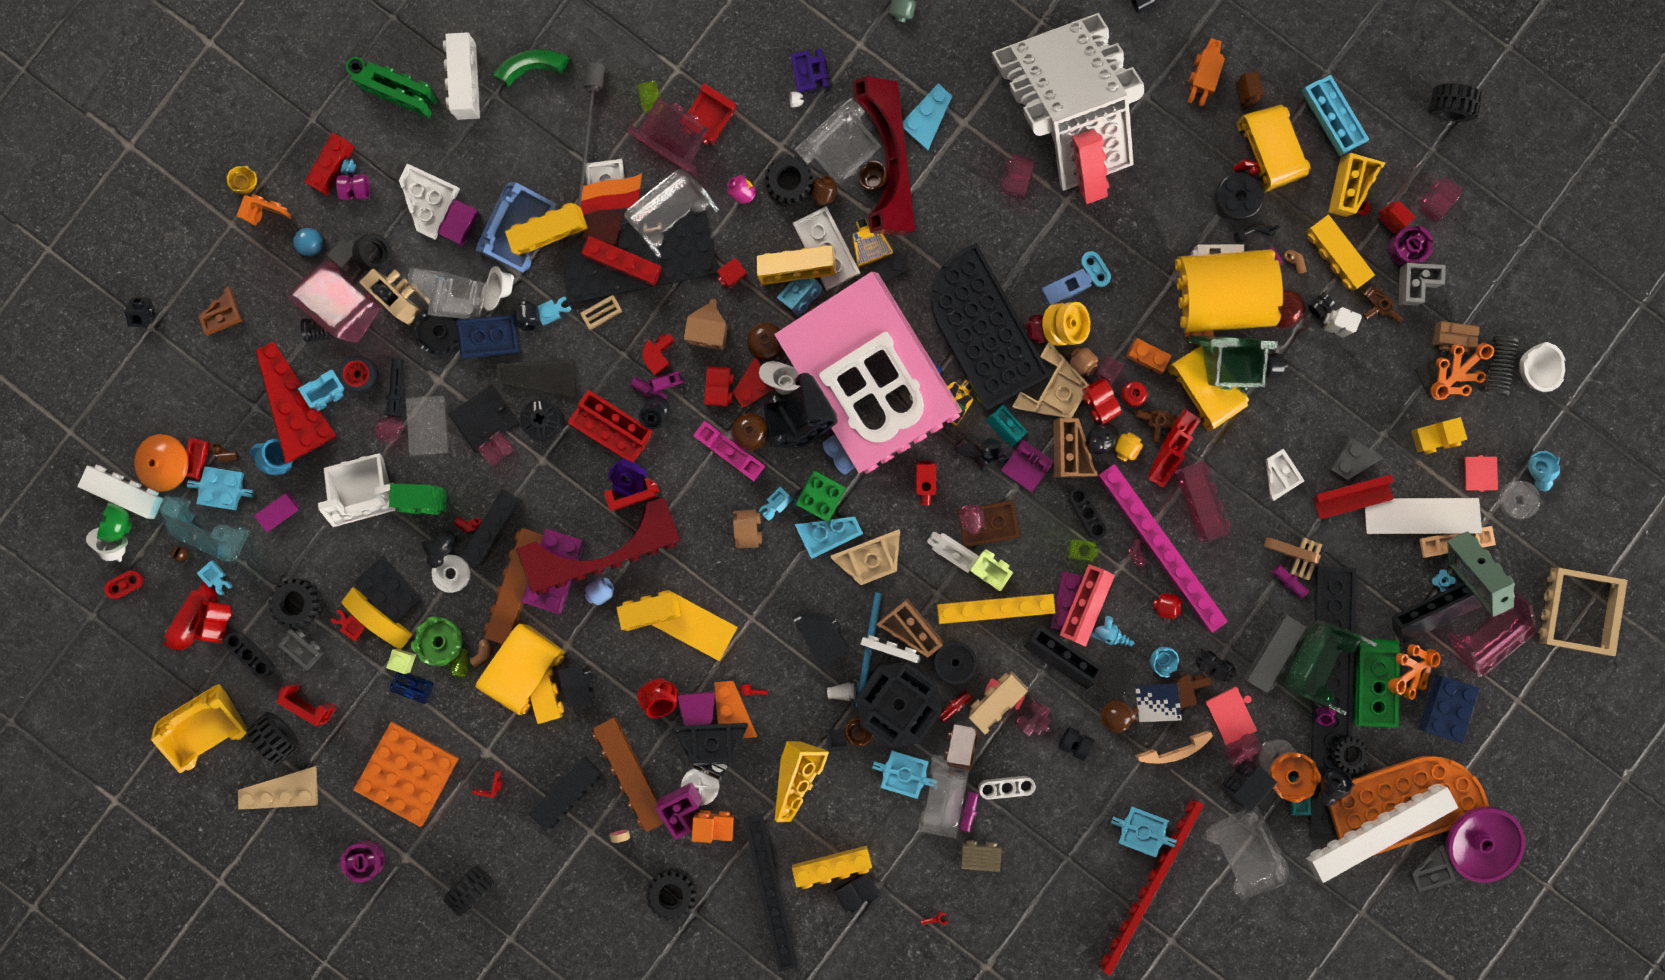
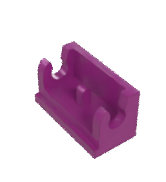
M288 491L255 514L254 517L264 530L269 532L297 512L300 506Z

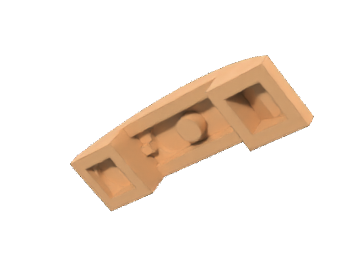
M1492 526L1482 527V533H1470L1479 540L1481 547L1496 545ZM1463 533L1441 534L1419 539L1423 558L1448 553L1447 541Z
M1204 731L1190 736L1192 744L1161 755H1158L1157 751L1152 749L1137 754L1135 757L1138 761L1160 764L1174 762L1188 757L1201 749L1213 735L1210 731Z

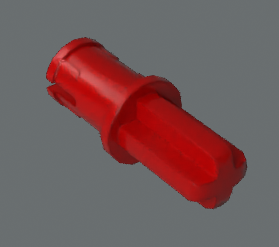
M964 690L953 701H949L950 704L942 710L938 718L945 723L956 712L960 713V710L973 700L972 697Z

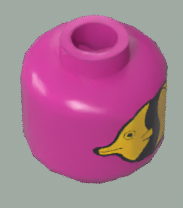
M739 175L729 180L727 193L739 204L749 203L753 200L756 194L755 185L749 179Z

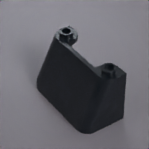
M801 373L795 378V385L800 387L786 398H781L779 395L772 396L770 400L763 404L770 447H805L838 423L835 410L814 376L809 375V373Z

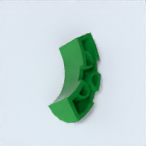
M548 49L526 50L504 61L495 70L492 77L510 87L515 79L531 69L550 70L561 75L571 58Z

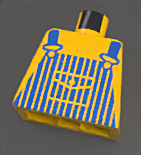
M866 218L856 222L859 232L854 233L852 238L858 267L892 256L893 251L883 234L870 233Z

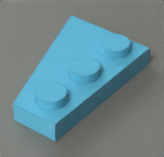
M937 84L903 121V130L927 152L952 98V95L940 84Z
M855 517L832 519L829 522L817 521L795 524L811 559L863 534Z

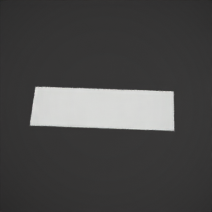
M1398 498L1365 507L1367 534H1459L1467 531L1469 533H1482L1479 498Z

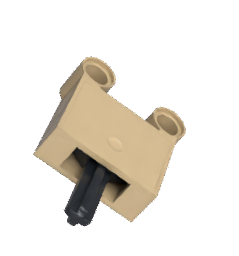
M372 269L359 283L396 318L410 326L417 319L419 312H421L408 299L415 291V288L405 278L395 286L393 282L400 276L397 270H394L386 277Z

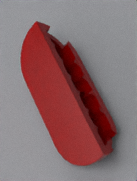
M202 581L197 591L192 590L164 636L167 640L163 643V646L179 651L193 644L195 641L194 629L202 600L217 602V593L214 587L209 588Z

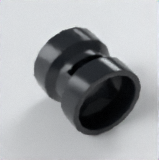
M1322 292L1316 301L1308 304V309L1318 319H1321L1327 310L1335 307L1334 301L1325 292Z

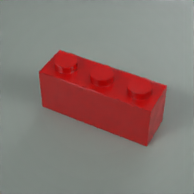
M332 132L304 183L327 196L337 176L340 174L343 161L349 158L355 146Z

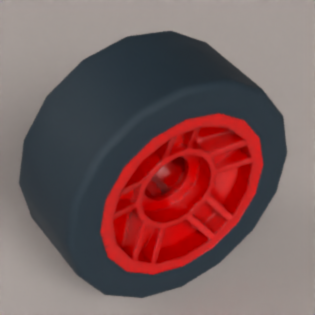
M352 356L342 362L339 367L338 376L344 388L352 392L363 393L374 387L377 382L378 372L372 361L362 356ZM356 371L361 372V376L359 378H356Z

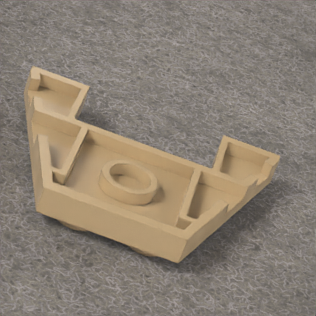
M1048 342L1040 358L1055 366L1056 370L1038 401L1020 392L1012 408L1054 417L1072 418L1083 399L1082 389L1089 386V384Z

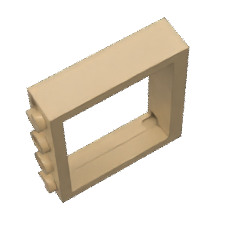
M1551 568L1550 577H1547L1549 582L1548 590L1544 594L1546 602L1545 609L1541 613L1543 621L1542 627L1538 632L1540 633L1539 643L1616 656L1628 580L1563 568ZM1564 575L1611 584L1601 648L1553 639Z

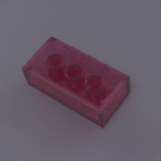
M1204 461L1175 470L1176 478L1200 542H1210L1229 535L1231 525L1229 520L1224 518V506L1221 500L1218 501L1216 493L1218 491L1215 483L1210 480L1209 475H1211L1209 466L1204 464Z

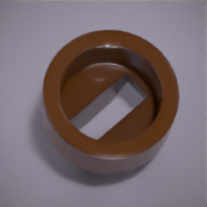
M176 546L171 550V556L176 561H184L188 558L189 552L184 546Z

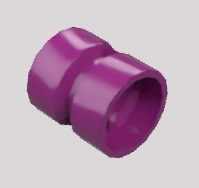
M355 174L353 177L350 175L337 176V193L340 200H352L353 197L356 199L369 198L370 185L366 174Z

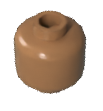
M1077 348L1071 353L1070 365L1081 376H1089L1098 368V357L1089 348Z

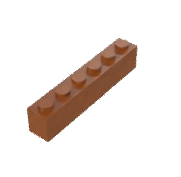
M525 528L517 531L514 539L517 542L514 549H511L508 560H510L508 568L505 567L502 578H504L502 586L499 585L496 592L497 602L492 605L490 610L492 617L490 622H487L484 627L485 639L503 644L516 627L524 604L521 601L528 583L516 549L533 542H537L540 545L543 534Z
M616 716L594 727L592 735L597 743L600 742L603 748L601 752L605 760L609 759L612 765L610 770L615 778L618 777L621 783L619 784L623 795L627 794L630 800L628 805L632 812H636L639 827L648 832L663 824L664 822L655 810L659 799Z

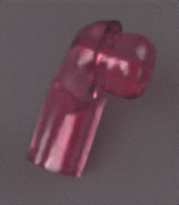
M1134 538L1129 550V556L1133 564L1144 566L1146 558L1140 551L1143 541Z

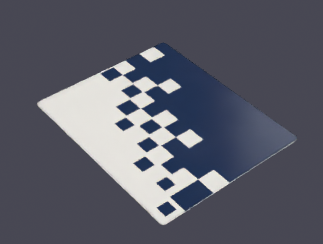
M1177 683L1135 686L1139 722L1182 720Z

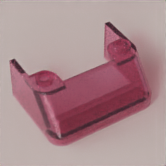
M1514 590V607L1493 617L1472 636L1467 634L1457 636L1453 632L1449 633L1453 648L1478 677L1485 676L1530 639L1537 630L1532 604L1516 590Z

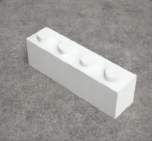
M96 464L95 467H86L77 487L147 519H155L164 499L158 496L159 492L150 488L145 490L141 488L142 484L133 480L127 482L123 480L124 476L115 472L110 474L106 472L107 468Z

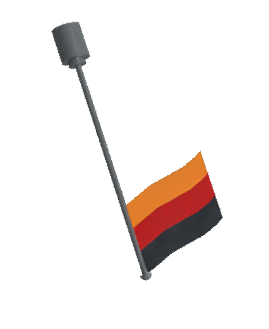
M595 62L586 63L584 87L591 94L578 206L581 207L588 229L597 226L624 224L636 220L642 180L641 173L626 179L604 180L584 186L594 93H598L599 90L603 89L605 66Z

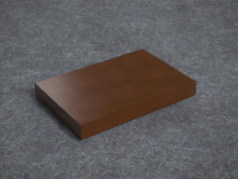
M1014 500L957 510L964 547L1020 538Z

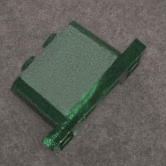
M1190 335L1189 343L1202 345L1208 385L1220 386V389L1232 390V387H1237V390H1248L1249 387H1265L1268 350L1277 349L1278 341L1256 337Z

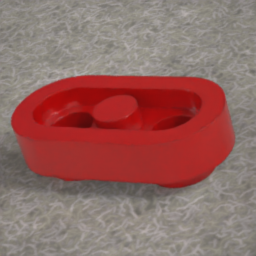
M127 571L105 584L104 592L111 599L121 598L139 589L144 581L143 576L138 571ZM133 577L136 578V582H135V583H132V578H133ZM116 586L119 587V591H118V592H115V587H116Z

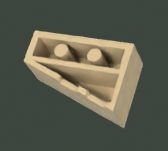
M1012 671L1009 674H1003L998 679L1000 683L995 688L993 686L988 688L984 693L986 696L981 701L977 699L970 706L972 709L970 710L969 719L985 735L990 731L988 728L996 721L998 722L1002 715L1028 692V687Z

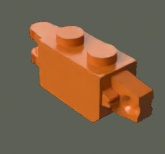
M1211 38L1201 54H1197L1194 65H1196L1195 72H1191L1188 83H1191L1189 103L1194 101L1195 94L1198 92L1202 94L1199 106L1203 107L1207 96L1211 97L1215 92L1225 60L1223 55L1220 54L1222 41Z

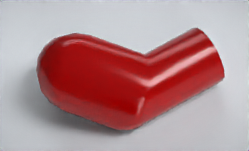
M458 516L453 524L466 533H472L478 529L482 520L476 517L473 520L465 521Z

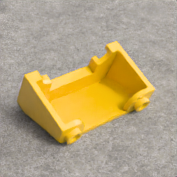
M1282 104L1245 114L1236 122L1239 132L1245 131L1243 134L1244 138L1248 137L1255 158L1260 166L1261 172L1259 176H1263L1264 182L1261 185L1264 193L1305 178L1309 174V170H1311L1310 163L1307 159L1305 160L1291 125L1289 110Z
M1205 342L1166 367L1170 375L1174 374L1176 377H1179L1176 379L1177 382L1182 384L1200 412V418L1204 417L1205 422L1202 425L1206 431L1215 429L1245 409L1249 401L1247 395L1239 390L1219 359L1216 347L1208 342Z
M518 624L480 676L475 687L518 715L525 714L531 707V704H529L530 695L548 669L555 665L559 666L562 663L563 655L566 651L530 625Z
M218 684L162 717L154 726L151 741L176 770L182 773L195 767L200 754L228 737L231 740L243 738L247 733V726L224 688Z

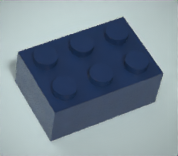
M1435 675L1418 730L1463 744L1480 688L1445 676Z

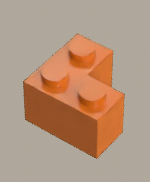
M711 810L696 812L693 817L692 842L732 841L735 815H730L729 811H719V814H712Z

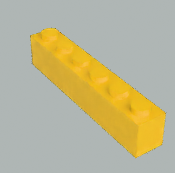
M1054 594L936 604L939 624L1055 613Z

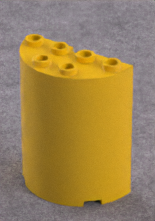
M1272 249L1178 256V259L1175 260L1176 271H1179L1177 289L1182 292V297L1178 299L1179 309H1182L1180 326L1184 328V333L1276 326L1279 323L1281 314L1278 306H1282L1283 286L1279 261L1275 260V252Z

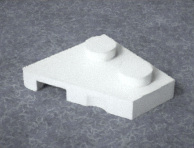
M1284 449L1266 459L1271 501L1278 499L1304 482V479Z

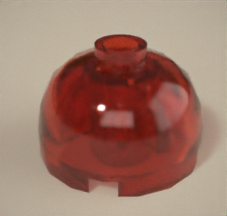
M1283 290L1282 306H1278L1281 317L1275 327L1281 329L1290 328L1297 325L1303 318L1305 303L1297 292Z

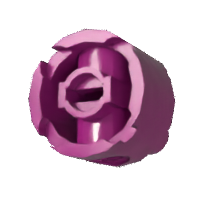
M1407 226L1393 235L1387 246V251L1392 260L1400 266L1406 263L1419 264L1432 253L1433 237L1428 230L1421 226Z
M370 840L356 842L347 848L341 856L340 866L342 873L353 882L362 883L369 881L382 871L385 862L384 852L379 843Z

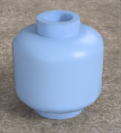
M597 577L586 585L585 598L589 603L602 605L613 596L614 586L608 578Z

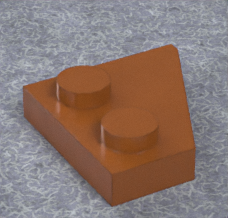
M226 287L223 290L225 293L218 300L215 299L209 308L204 310L199 316L203 332L207 336L242 322L232 289Z

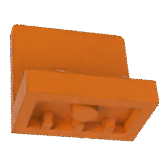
M252 194L251 197L244 195L237 213L238 218L254 226L262 218V209L290 219L292 216L287 212V208L274 201L268 202L255 194Z

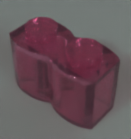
M1013 154L1012 159L1008 158L1005 167L1008 170L1007 177H1002L1000 187L1003 188L1002 193L1022 199L1025 198L1035 159Z
M1446 176L1443 179L1438 178L1431 186L1433 189L1431 193H1426L1419 201L1422 204L1418 209L1435 222L1439 221L1464 191Z

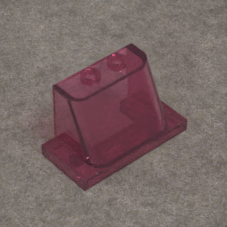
M658 97L639 129L629 125L626 131L632 137L696 178L700 171L691 163L708 132V128L698 122L699 118L695 115L683 113V108L673 102L671 105Z

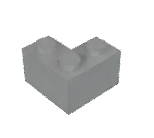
M1417 263L1402 265L1399 275L1398 305L1418 306L1424 303L1426 287L1438 288L1445 284L1446 265Z

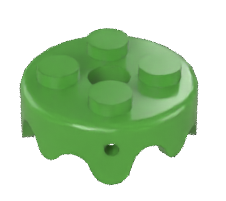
M429 617L416 628V639L411 643V648L423 663L433 666H444L451 663L459 655L463 644L462 634L453 621L440 617ZM438 637L443 639V644L440 647L436 646V639Z

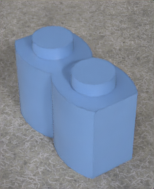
M835 435L823 442V449L826 455L834 460V465L841 474L846 475L855 468Z

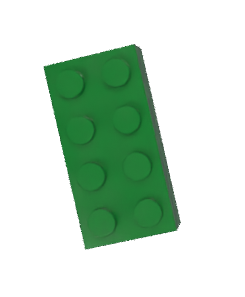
M390 483L389 507L395 508V512L440 515V511L446 512V488L432 485Z

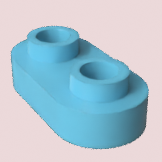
M1089 251L1085 253L1081 258L1082 268L1090 274L1092 283L1096 287H1105L1111 280L1108 268L1096 252ZM1087 260H1093V265H1088ZM1102 275L1104 280L1099 281L1097 276Z

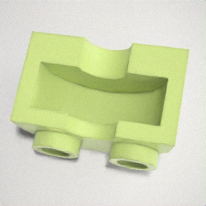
M985 549L981 552L970 571L995 589L1001 591L1013 572L1008 569L1010 565L1001 559L997 562L994 559L995 555Z

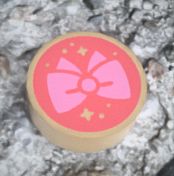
M619 830L610 834L612 843L623 842L630 838L629 830Z

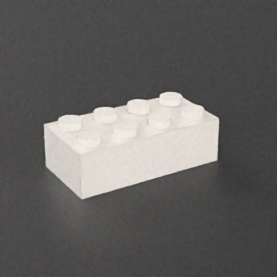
M469 32L445 34L446 40H443V49L446 52L447 59H444V68L448 75V78H445V88L448 90L449 97H446V107L457 120L480 118L476 43Z

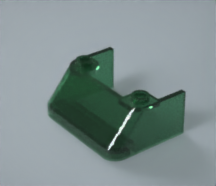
M1316 620L1308 629L1286 678L1285 686L1289 691L1305 699L1346 715V711L1332 705L1334 692L1325 686L1340 651L1352 653L1356 650L1359 642L1375 648L1377 644L1358 633L1322 620Z

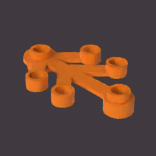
M1487 343L1479 344L1476 348V353L1461 365L1464 347L1454 344L1450 349L1451 354H1453L1451 375L1446 379L1447 368L1450 366L1449 360L1444 357L1438 358L1436 361V366L1439 368L1437 382L1431 387V396L1436 400L1446 399L1449 394L1468 396L1472 391L1469 385L1465 383L1460 384L1459 387H1452V385L1456 381L1484 382L1486 379L1484 372L1480 370L1474 373L1466 372L1481 358L1485 360L1490 359L1494 354L1493 346Z
M1410 644L1407 649L1408 655L1419 656L1422 658V661L1418 663L1409 658L1407 654L1398 653L1396 663L1406 665L1411 669L1400 678L1391 679L1388 683V689L1392 693L1403 694L1404 698L1413 700L1416 696V689L1425 690L1427 688L1431 668L1439 665L1441 657L1434 649L1424 651L1420 649L1419 645ZM1412 679L1410 687H1406V683Z

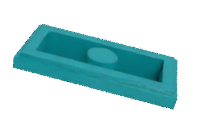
M1003 404L986 419V422L1006 443H1010L1011 447L1028 433Z

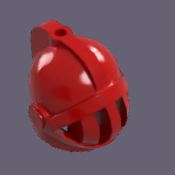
M663 678L649 681L637 693L640 707L652 719L665 717L676 708L678 700L677 688L670 681Z

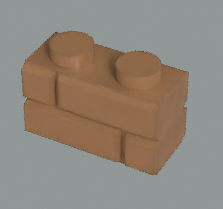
M1440 321L1435 324L1433 346H1439V350L1450 351L1454 344H1459L1464 347V353H1470V351L1475 350L1478 346L1480 327Z

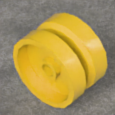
M1079 302L1050 305L1045 310L1042 326L1044 335L1052 345L1056 346L1083 343L1090 332V317L1086 307Z

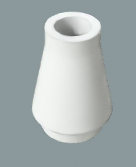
M847 682L834 687H828V699L845 701L856 699L855 684Z

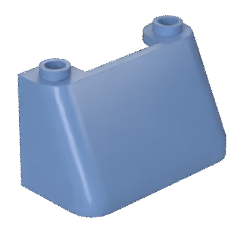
M516 182L507 183L477 243L476 251L524 273L525 270L529 269L532 262L530 255H528L529 252L520 256L512 253L505 231L511 229L512 225L524 224L532 217H541L547 211L556 210V203Z

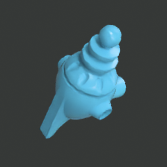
M1106 616L1104 625L1096 627L1090 635L1109 645L1120 643L1121 646L1128 644L1130 647H1133L1135 644L1133 640L1129 641V637L1126 638V635L1122 636L1117 625L1112 624L1113 618L1111 616Z

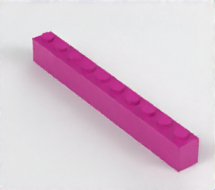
M1113 464L1098 474L1096 477L1206 631L1213 633L1228 622L1117 466Z

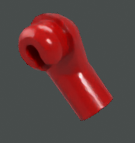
M1244 159L1234 165L1233 170L1237 173L1247 169L1250 175L1253 174L1255 176L1259 174L1260 166L1258 162Z

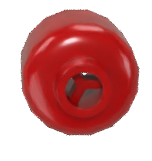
M1132 381L1122 388L1120 396L1125 405L1136 407L1145 402L1147 390L1142 383Z
M1161 593L1159 599L1154 600L1153 610H1157V615L1160 618L1176 619L1178 615H1181L1182 600L1179 599L1178 595Z

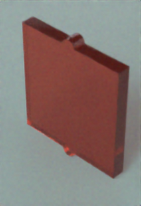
M589 206L587 220H585L588 229L584 230L583 238L591 236L603 242L616 244L618 232L621 230L622 213Z

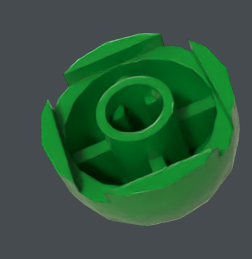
M108 503L103 514V520L100 522L97 539L115 542L122 539L125 533H130L132 523L129 522V514L126 509L116 504Z

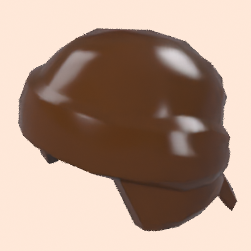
M1112 700L1102 708L1101 722L1109 731L1121 733L1127 730L1132 722H1138L1139 717L1137 713L1139 709L1136 707L1131 709L1128 704L1121 700Z

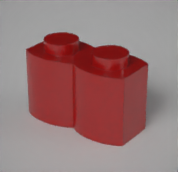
M1400 200L1396 203L1394 201L1390 202L1378 212L1380 214L1378 219L1393 234L1404 229L1416 217Z
M707 366L704 405L728 407V403H732L733 392L729 391L730 384L734 383V372H731V368Z
M1101 378L1082 389L1084 394L1082 395L1083 401L1086 405L1090 406V416L1094 422L1104 424L1122 413L1119 403L1114 397L1113 390L1106 379Z
M202 600L194 629V638L200 641L222 643L227 635L226 623L232 614L230 605Z

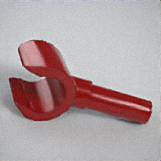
M750 684L740 686L741 694L745 696L752 694L767 695L768 690H751Z
M939 912L936 917L921 920V925L933 922L946 925L949 921H940L941 916L947 914Z

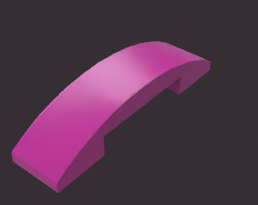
M706 421L702 423L693 435L753 481L756 480L765 468V465Z

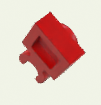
M337 610L336 612L341 615V619L331 618V622L341 624L342 627L339 631L353 641H357L366 627L352 614L347 618L343 610Z

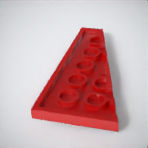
M271 342L257 349L255 353L260 372L263 376L265 391L268 395L270 410L286 465L335 439L336 434L322 413L308 406L298 390L303 385L275 343Z

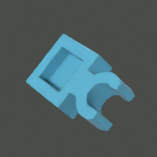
M566 297L560 298L557 304L550 300L537 306L543 326L560 319V312L566 313L571 311L570 306L562 307V303L567 301Z
M779 487L767 499L769 503L762 506L759 512L769 521L774 517L776 511L780 513L793 499Z
M211 560L197 573L209 588L215 585V590L219 595L225 594L222 591L223 585L228 589L232 588L230 582L222 579L226 574L214 560Z

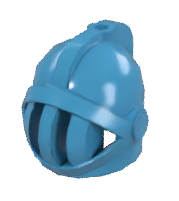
M271 439L266 443L255 444L249 451L250 456L254 458L256 467L261 472L270 475L285 474L292 467L293 461L286 465L284 463L279 439Z

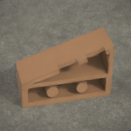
M1059 418L1053 420L1054 478L1098 476L1091 460V453H1089L1086 445V438L1079 418Z
M908 598L876 624L927 658L944 644V641Z

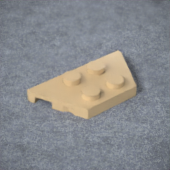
M898 529L831 555V559L860 585L897 571L900 530Z

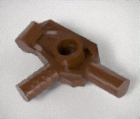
M1367 287L1362 293L1373 306L1362 314L1365 320H1368L1377 313L1382 317L1390 316L1398 324L1403 320V317L1393 309V301L1378 287Z
M1138 409L1135 411V417L1147 420L1148 426L1154 427L1153 442H1161V428L1171 429L1178 419L1177 415L1154 409L1149 413Z

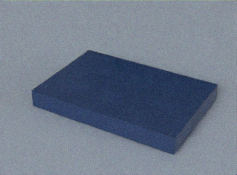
M514 315L456 320L461 359L519 353Z

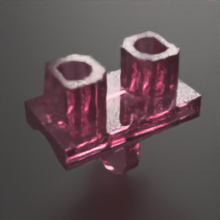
M1033 701L1028 708L1035 714L1030 720L1023 714L1017 720V723L1023 729L1022 731L1029 737L1034 731L1038 735L1043 730L1049 733L1050 729L1047 725L1052 721L1048 717L1045 719L1051 711L1049 707Z
M1247 733L1241 737L1240 741L1236 743L1230 742L1225 745L1224 751L1233 767L1246 759L1248 762L1252 761V756L1263 751L1257 735L1255 733L1251 735Z

